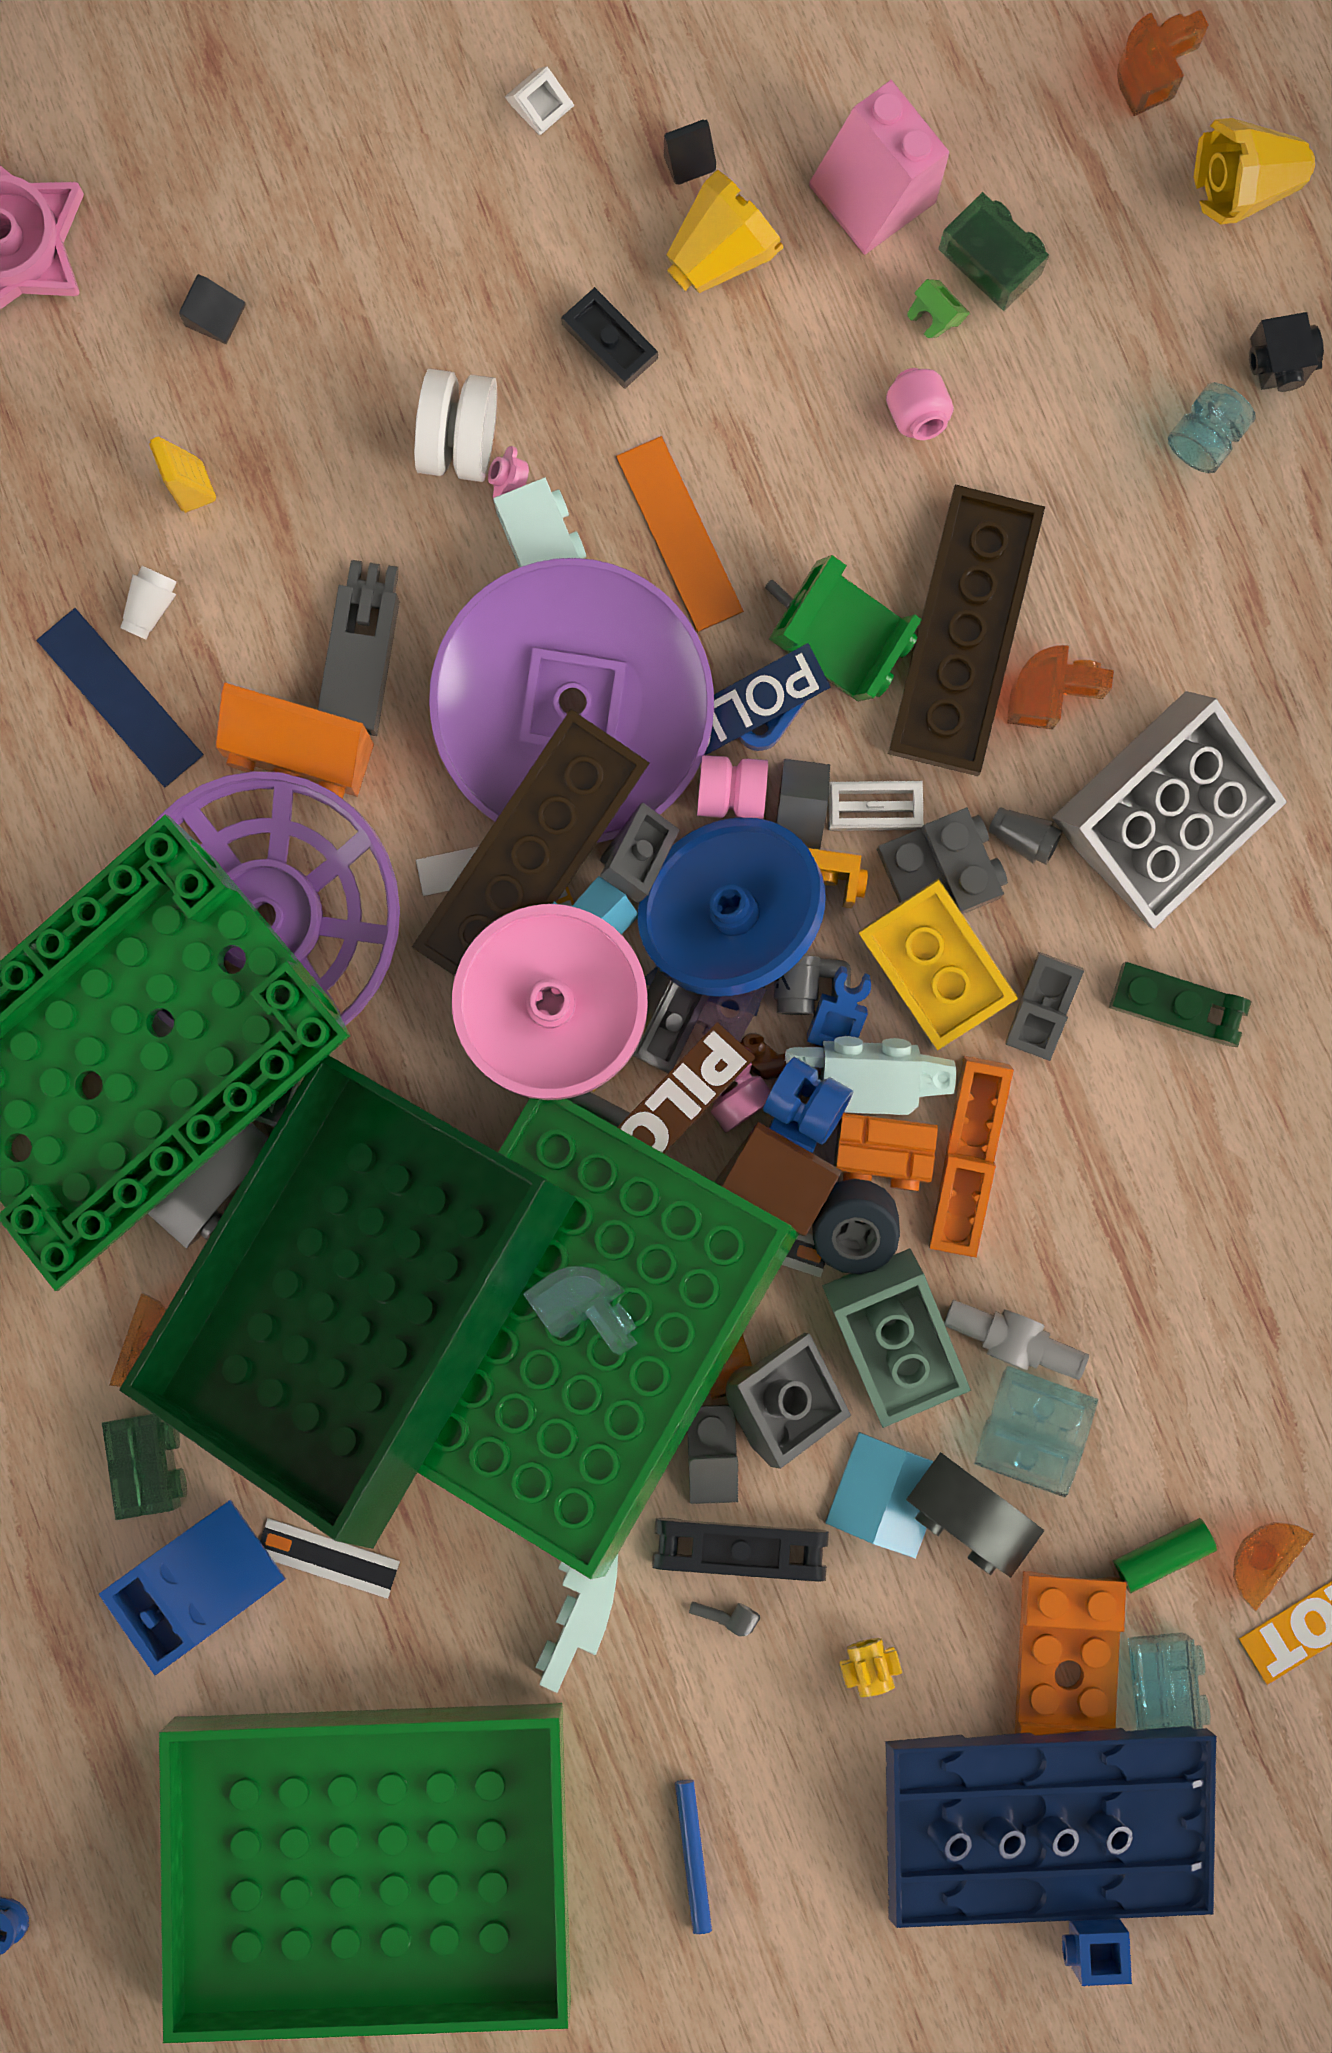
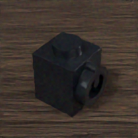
M1307 312L1261 320L1250 337L1252 347L1249 351V364L1253 375H1258L1261 390L1277 387L1279 392H1287L1298 389L1305 385L1315 370L1322 369L1324 355L1322 335L1318 326L1310 325Z

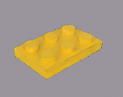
M939 878L858 932L937 1051L1018 999Z

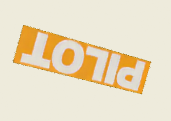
M1332 1581L1239 1638L1266 1685L1332 1645Z

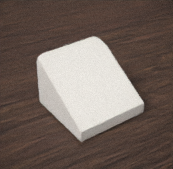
M548 66L535 70L505 96L509 104L538 135L545 132L574 106Z

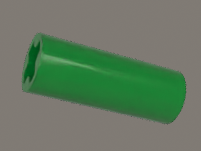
M1198 1518L1114 1559L1113 1563L1119 1577L1126 1582L1127 1591L1131 1594L1216 1552L1217 1546L1204 1521Z

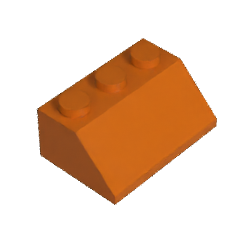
M224 683L221 693L216 748L224 758H228L226 762L228 766L244 772H253L255 767L271 772L285 773L308 779L336 793L342 799L344 794L358 797L374 747V743L363 723Z

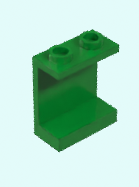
M830 555L816 561L769 637V640L788 653L809 643L824 675L830 683L857 702L874 699L875 696L880 697L890 686L894 674L890 671L898 658L905 657L913 648L918 638V635L914 632L922 619L915 614L900 618L843 577L842 573L847 565L835 556Z

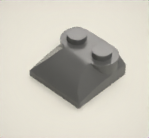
M803 1333L754 1366L738 1368L727 1381V1401L750 1446L773 1468L781 1469L851 1416L810 1333Z

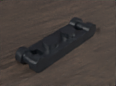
M656 1518L655 1534L659 1535L658 1552L653 1553L652 1568L815 1582L826 1581L827 1566L822 1564L823 1547H828L829 1531ZM679 1537L693 1538L692 1555L677 1553ZM790 1545L804 1546L803 1563L789 1562Z

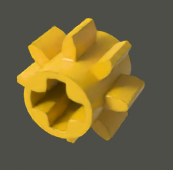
M882 1638L862 1640L847 1647L849 1659L839 1662L847 1688L857 1686L860 1697L880 1695L895 1688L892 1676L902 1674V1669L894 1647L885 1649Z

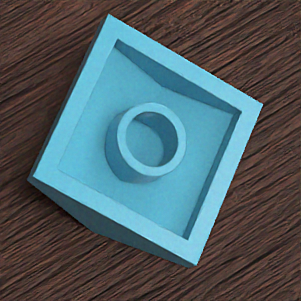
M858 1432L825 1523L874 1545L916 1559L927 1528L915 1519L920 1510L906 1499L934 1461Z

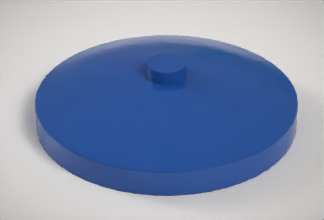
M742 817L729 818L707 824L692 831L672 845L649 894L639 902L638 928L643 946L658 969L673 983L688 991L707 996H733L757 990L788 972L799 962L812 945L820 929L825 911L826 894L823 876L818 864L803 841L793 832L779 824L764 819Z

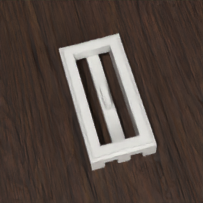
M923 781L829 782V831L921 829L924 825ZM913 793V801L839 802V794ZM913 812V817L839 818V813Z

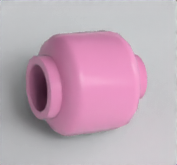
M910 368L904 370L896 377L886 395V402L898 431L906 437L917 440H928L942 433L947 427L954 410L952 400L942 377L931 369Z

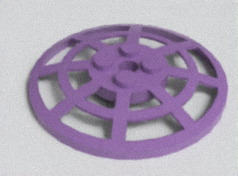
M253 771L227 775L202 784L177 799L152 825L165 814L170 816L178 825L185 821L202 842L201 846L214 857L256 909L264 904H271L276 912L275 922L271 926L272 929L334 1004L335 1002L328 990L335 985L347 969L356 951L358 941L383 944L379 961L366 986L353 1003L342 1013L336 1006L346 1026L364 1009L379 989L391 964L398 939L400 904L397 880L388 853L375 830L354 807L336 793L308 779L279 772ZM274 789L272 818L244 820L217 831L201 811L202 807L212 801L236 792ZM293 792L309 796L330 806L348 820L358 832L337 850L331 842L318 832L300 823L291 821ZM270 833L267 859H257L241 863L228 846L229 843L249 835ZM290 836L310 844L322 853L327 860L307 876L294 867L287 865ZM369 848L378 863L385 885L387 901L386 925L361 922L360 892L349 866ZM337 876L341 880L346 895L347 920L323 917L322 904L318 892ZM319 936L344 939L336 960L328 971L319 978L307 959V956L316 945ZM240 947L231 948L225 954L224 961L227 960L242 969L246 961L245 953ZM166 1009L158 1012L156 1015L173 1029L174 1019L172 1014Z

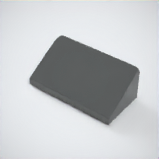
M658 969L647 991L648 1010L644 1031L632 1056L669 1073L674 1068L709 996L697 994L676 985Z

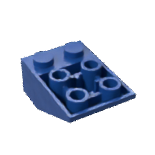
M229 1500L99 1593V1596L155 1676L286 1578L232 1500Z

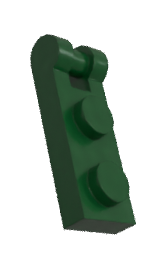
M1124 962L1121 966L1109 1008L1222 1045L1238 1047L1242 1032L1238 1031L1242 1016H1248L1252 1001L1238 995L1226 994L1139 965ZM1211 1007L1224 1011L1220 1025L1207 1022Z

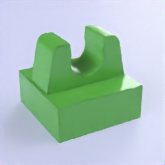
M926 279L914 292L917 298L910 307L907 316L911 321H917L923 313L929 312L933 321L924 335L927 338H937L951 327H958L970 312L940 280Z

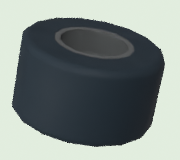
M850 1179L837 1182L813 1222L814 1245L817 1254L823 1261L840 1272L859 1275L876 1271L887 1264L898 1248L900 1237L899 1214L895 1200L886 1189L867 1180Z

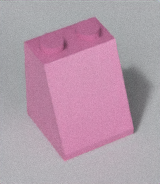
M890 80L853 107L811 178L809 187L861 252L866 255L936 203L949 150L895 83Z

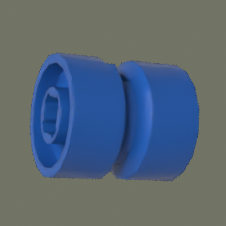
M793 1057L775 1082L764 1104L763 1111L786 1125L796 1121L800 1133L823 1145L840 1121L854 1091L831 1077L821 1081L818 1079L817 1069ZM801 1095L810 1097L807 1104L800 1101Z

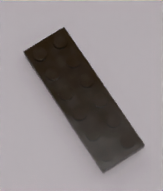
M955 484L921 617L922 620L917 633L918 638L914 645L890 742L889 755L974 776L980 775L1045 506Z
M570 709L412 945V948L455 976L468 947L491 923L521 908L557 902L650 762Z

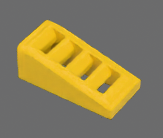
M159 436L150 439L151 443H149L163 482L181 511L186 513L213 503L216 500V494L205 466L198 457Z

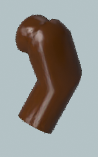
M750 1033L742 1038L740 1043L756 1057L751 1062V1070L758 1076H761L762 1079L778 1078L788 1064L785 1061V1053H776L764 1042V1037L760 1034Z

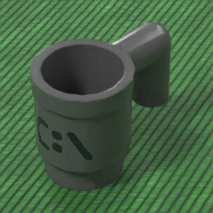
M804 955L788 972L774 981V999L777 1000V1014L815 1015V1001L819 1000V977L832 978L831 996L835 997L834 976L839 967H847V978L844 984L847 987H851V967L849 963L844 960L821 959V957Z

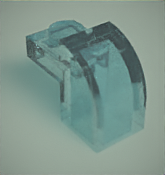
M582 1266L562 1268L551 1273L523 1293L553 1336L562 1338L589 1318L613 1353L622 1355L638 1344L630 1333L636 1328L631 1317L619 1303L614 1307L610 1304L612 1300L625 1292V1290L613 1278L597 1270Z

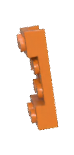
M1023 1571L1015 1733L1029 1732L1034 1735L1116 1728L1120 1632H1124L1126 1582L1119 1577L1097 1579L1061 1577L1033 1571ZM1068 1660L1077 1662L1081 1671L1079 1680L1069 1687L1057 1684L1055 1671L1058 1665Z

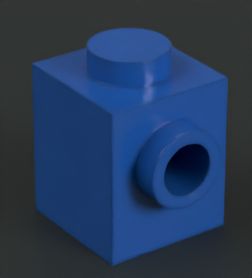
M1120 1919L1069 1921L1070 1934L1062 1935L1063 1959L1065 1966H1071L1082 1986L1132 1984L1129 1931Z

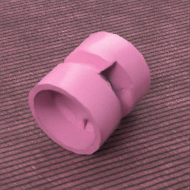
M702 755L697 816L723 818L729 809L734 811L737 818L763 819L768 760L747 758L742 759L737 766H732L728 757Z
M752 1063L735 1079L738 1086L727 1094L723 1091L713 1102L711 1113L725 1133L761 1110L771 1092L761 1076H751L749 1073Z

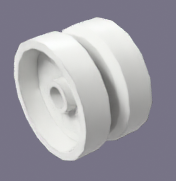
M437 369L427 370L422 384L416 416L414 455L417 473L436 476L443 475L449 468L453 454V465L459 479L478 482L485 480L491 458L496 421V378L470 375L463 384L459 399V384L454 372Z

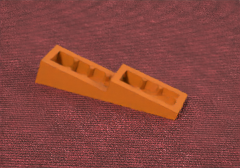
M963 1056L929 1242L930 1249L977 1258L996 1169L994 1161L1014 1072L1010 1064Z

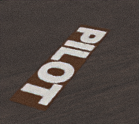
M717 1022L617 1128L665 1154L756 1057Z

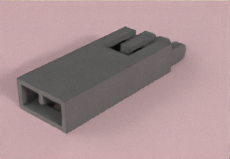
M351 560L347 586H338L318 710L363 723L369 735L377 736L400 603L397 593H395L399 568L388 565L385 583L379 582L380 564L370 563L367 580H361L362 561ZM371 608L379 609L375 636L355 634L356 622L358 625L370 626Z

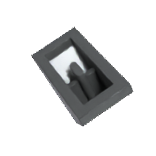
M784 759L776 824L793 832L808 848L820 850L828 806L830 764Z

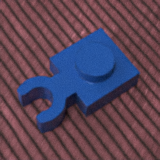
M841 966L838 968L834 976L836 996L821 994L815 1015L806 1034L807 1042L823 1047V1041L834 1042L837 1037L851 1036L859 1038L868 1012L867 1007L859 1005L857 1002L864 1000L871 991L869 974L864 973L860 985L850 988L844 984L847 978V967Z

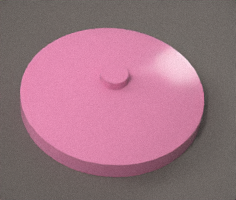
M541 904L521 908L502 916L486 927L474 939L462 957L452 990V1014L456 1032L464 1050L476 1067L502 1088L520 1096L541 1100H560L583 1095L600 1087L614 1077L635 1052L644 1031L648 1010V995L643 970L636 954L625 938L600 917L580 908L559 904Z

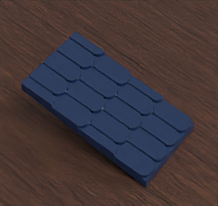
M1191 1726L1134 1731L1114 1728L1034 1735L1027 1732L965 1738L963 1735L885 1741L887 1762L886 1804L888 1807L887 1851L889 1854L887 1855L888 1919L896 1928L1214 1915L1217 1736L1207 1728L1195 1729Z

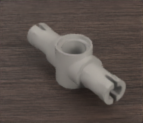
M953 1300L944 1321L946 1327L983 1342L982 1347L988 1349V1355L1027 1371L1029 1366L1036 1369L1038 1365H1041L1060 1374L1080 1380L1089 1359V1354L1049 1338L1050 1333L1043 1330L1045 1325L1004 1309L1003 1314L995 1311L994 1315Z

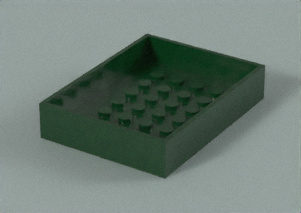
M328 1055L305 1075L119 1391L334 1541L373 1549L576 1198Z

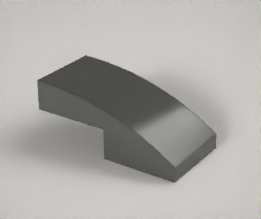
M1038 952L1005 1042L1006 1045L1051 1061L1068 1019L1067 1012L1084 969Z

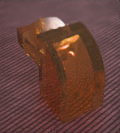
M1201 10L1185 17L1183 14L1174 15L1167 19L1160 27L1151 12L1141 18L1131 30L1119 60L1117 79L1119 88L1133 116L1175 98L1184 77L1176 59L1197 50L1209 26Z
M1068 645L1052 646L1039 651L1027 661L1012 686L1007 724L1053 730L1061 719L1064 694L1104 699L1112 689L1114 670L1101 668V663L1092 660H1076L1073 662V665L1067 664Z

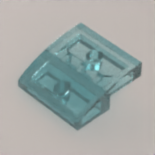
M1007 1366L1002 1373L992 1413L985 1422L974 1465L1065 1498L1069 1493L1079 1466L1099 1399Z

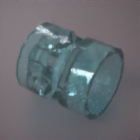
M1209 383L1192 404L1191 413L1185 414L1169 434V446L1182 461L1192 468L1209 474L1215 473L1233 450L1231 441L1239 442L1255 421V411L1251 404L1234 389L1220 383Z

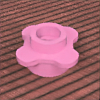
M509 446L504 456L496 457L490 465L488 481L494 486L493 498L526 485L529 473L528 464L526 461L516 458V447Z

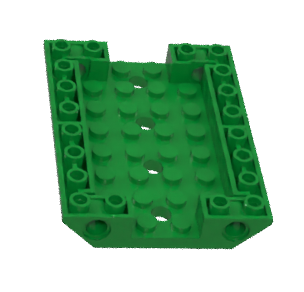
M166 814L0 960V1202L5 1207L0 1212V1222L54 1291L62 1289L350 1037L335 1004L214 857ZM240 947L245 953V965L239 972L231 974L224 966V957L231 948ZM166 1009L173 1016L174 1026L168 1035L160 1037L154 1031L153 1019L158 1012ZM91 1072L97 1073L101 1077L103 1084L101 1093L94 1099L86 1097L82 1089L84 1078ZM21 1134L29 1138L32 1146L29 1157L22 1162L17 1160L12 1152L13 1141Z

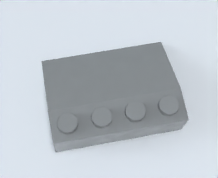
M1185 691L1062 807L1052 819L1086 862L1150 928L1155 929L1283 807L1287 801L1218 700L1213 697Z

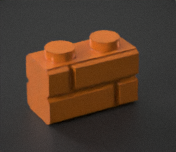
M843 1113L838 1122L833 1166L842 1170L843 1181L850 1179L872 1181V1177L891 1179L890 1188L919 1191V1183L927 1184L932 1181L938 1125Z

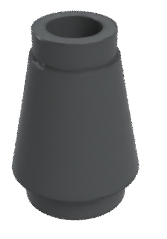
M1000 807L991 822L988 833L995 835L996 838L1034 864L1037 860L1046 865L1051 859L1063 831L1053 826L1054 821L1012 810L1008 811Z

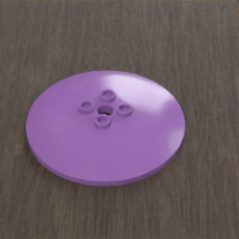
M559 558L539 561L506 573L485 586L463 607L448 628L434 661L430 680L429 706L433 736L441 759L457 787L483 814L496 821L567 715L559 704L561 693L568 688L581 690L586 697L587 703L585 709L579 715L650 762L597 841V843L604 842L616 837L642 802L660 815L673 804L693 779L702 762V755L704 756L713 725L714 688L711 670L705 650L688 618L662 590L645 578L614 564L592 559Z

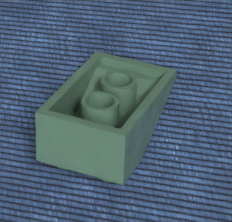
M911 1248L893 1255L887 1264L876 1271L859 1275L848 1274L822 1285L882 1428L971 1391L926 1277Z

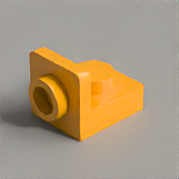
M808 848L820 868L824 885L835 886L838 880H846L842 907L852 909L856 897L864 898L866 892L868 870L860 869L862 856Z

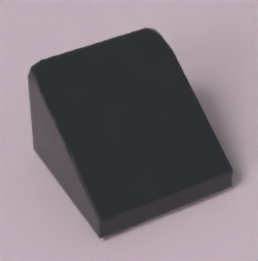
M707 119L675 129L664 135V159L675 184H683L716 170V157Z
M198 274L186 296L179 315L185 327L227 344L246 303L212 280Z

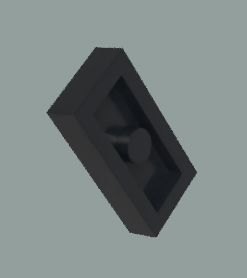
M595 287L561 317L562 325L624 389L658 359V351Z

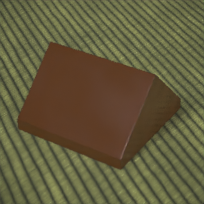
M757 1122L717 1177L715 1183L791 1225L799 1235L806 1236L842 1170Z

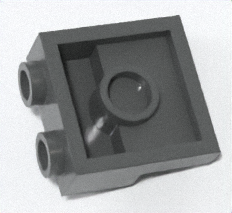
M967 807L929 822L919 830L877 847L878 854L899 903L939 878L961 913L965 914L999 900L1004 895L1001 886L1008 883L1000 860L998 858L990 860L983 843L989 841V835L980 815L971 817Z

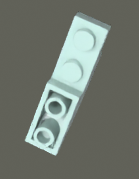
M618 1554L604 1577L595 1579L587 1578L561 1561L558 1569L566 1572L562 1585L578 1592L576 1598L567 1595L556 1620V1623L563 1625V1629L556 1644L547 1640L535 1667L543 1671L539 1685L558 1693L577 1648L596 1655L606 1630L613 1604Z

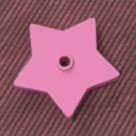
M0 166V309L21 294L79 295V288L64 246L65 238L84 195L77 182L29 183L13 176Z

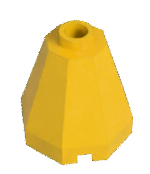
M1235 118L1215 119L1210 125L1214 130L1212 132H1204L1198 139L1193 178L1196 189L1205 186L1208 200H1199L1202 213L1220 225L1237 223L1301 190L1310 180V176L1315 168V156L1306 141L1296 136Z
M718 169L702 185L666 254L672 263L667 272L684 291L690 286L698 293L708 290L770 261L784 248L780 242V237L758 208L750 200L746 201L738 194L741 191L738 186Z

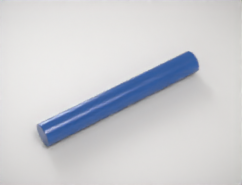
M686 1779L675 1782L692 1930L693 1934H706L712 1931L695 1784L694 1780Z

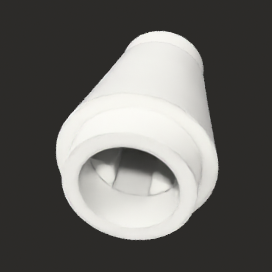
M141 566L138 575H132L123 615L124 620L120 628L147 639L149 632L152 631L176 596L175 593H172L176 581Z

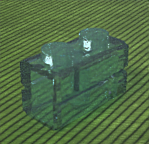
M1186 1633L1128 1638L1137 1730L1191 1726L1199 1729L1203 1728V1725H1210L1208 1699L1206 1695L1199 1694L1198 1676L1205 1675V1658L1201 1645H1195L1194 1639Z

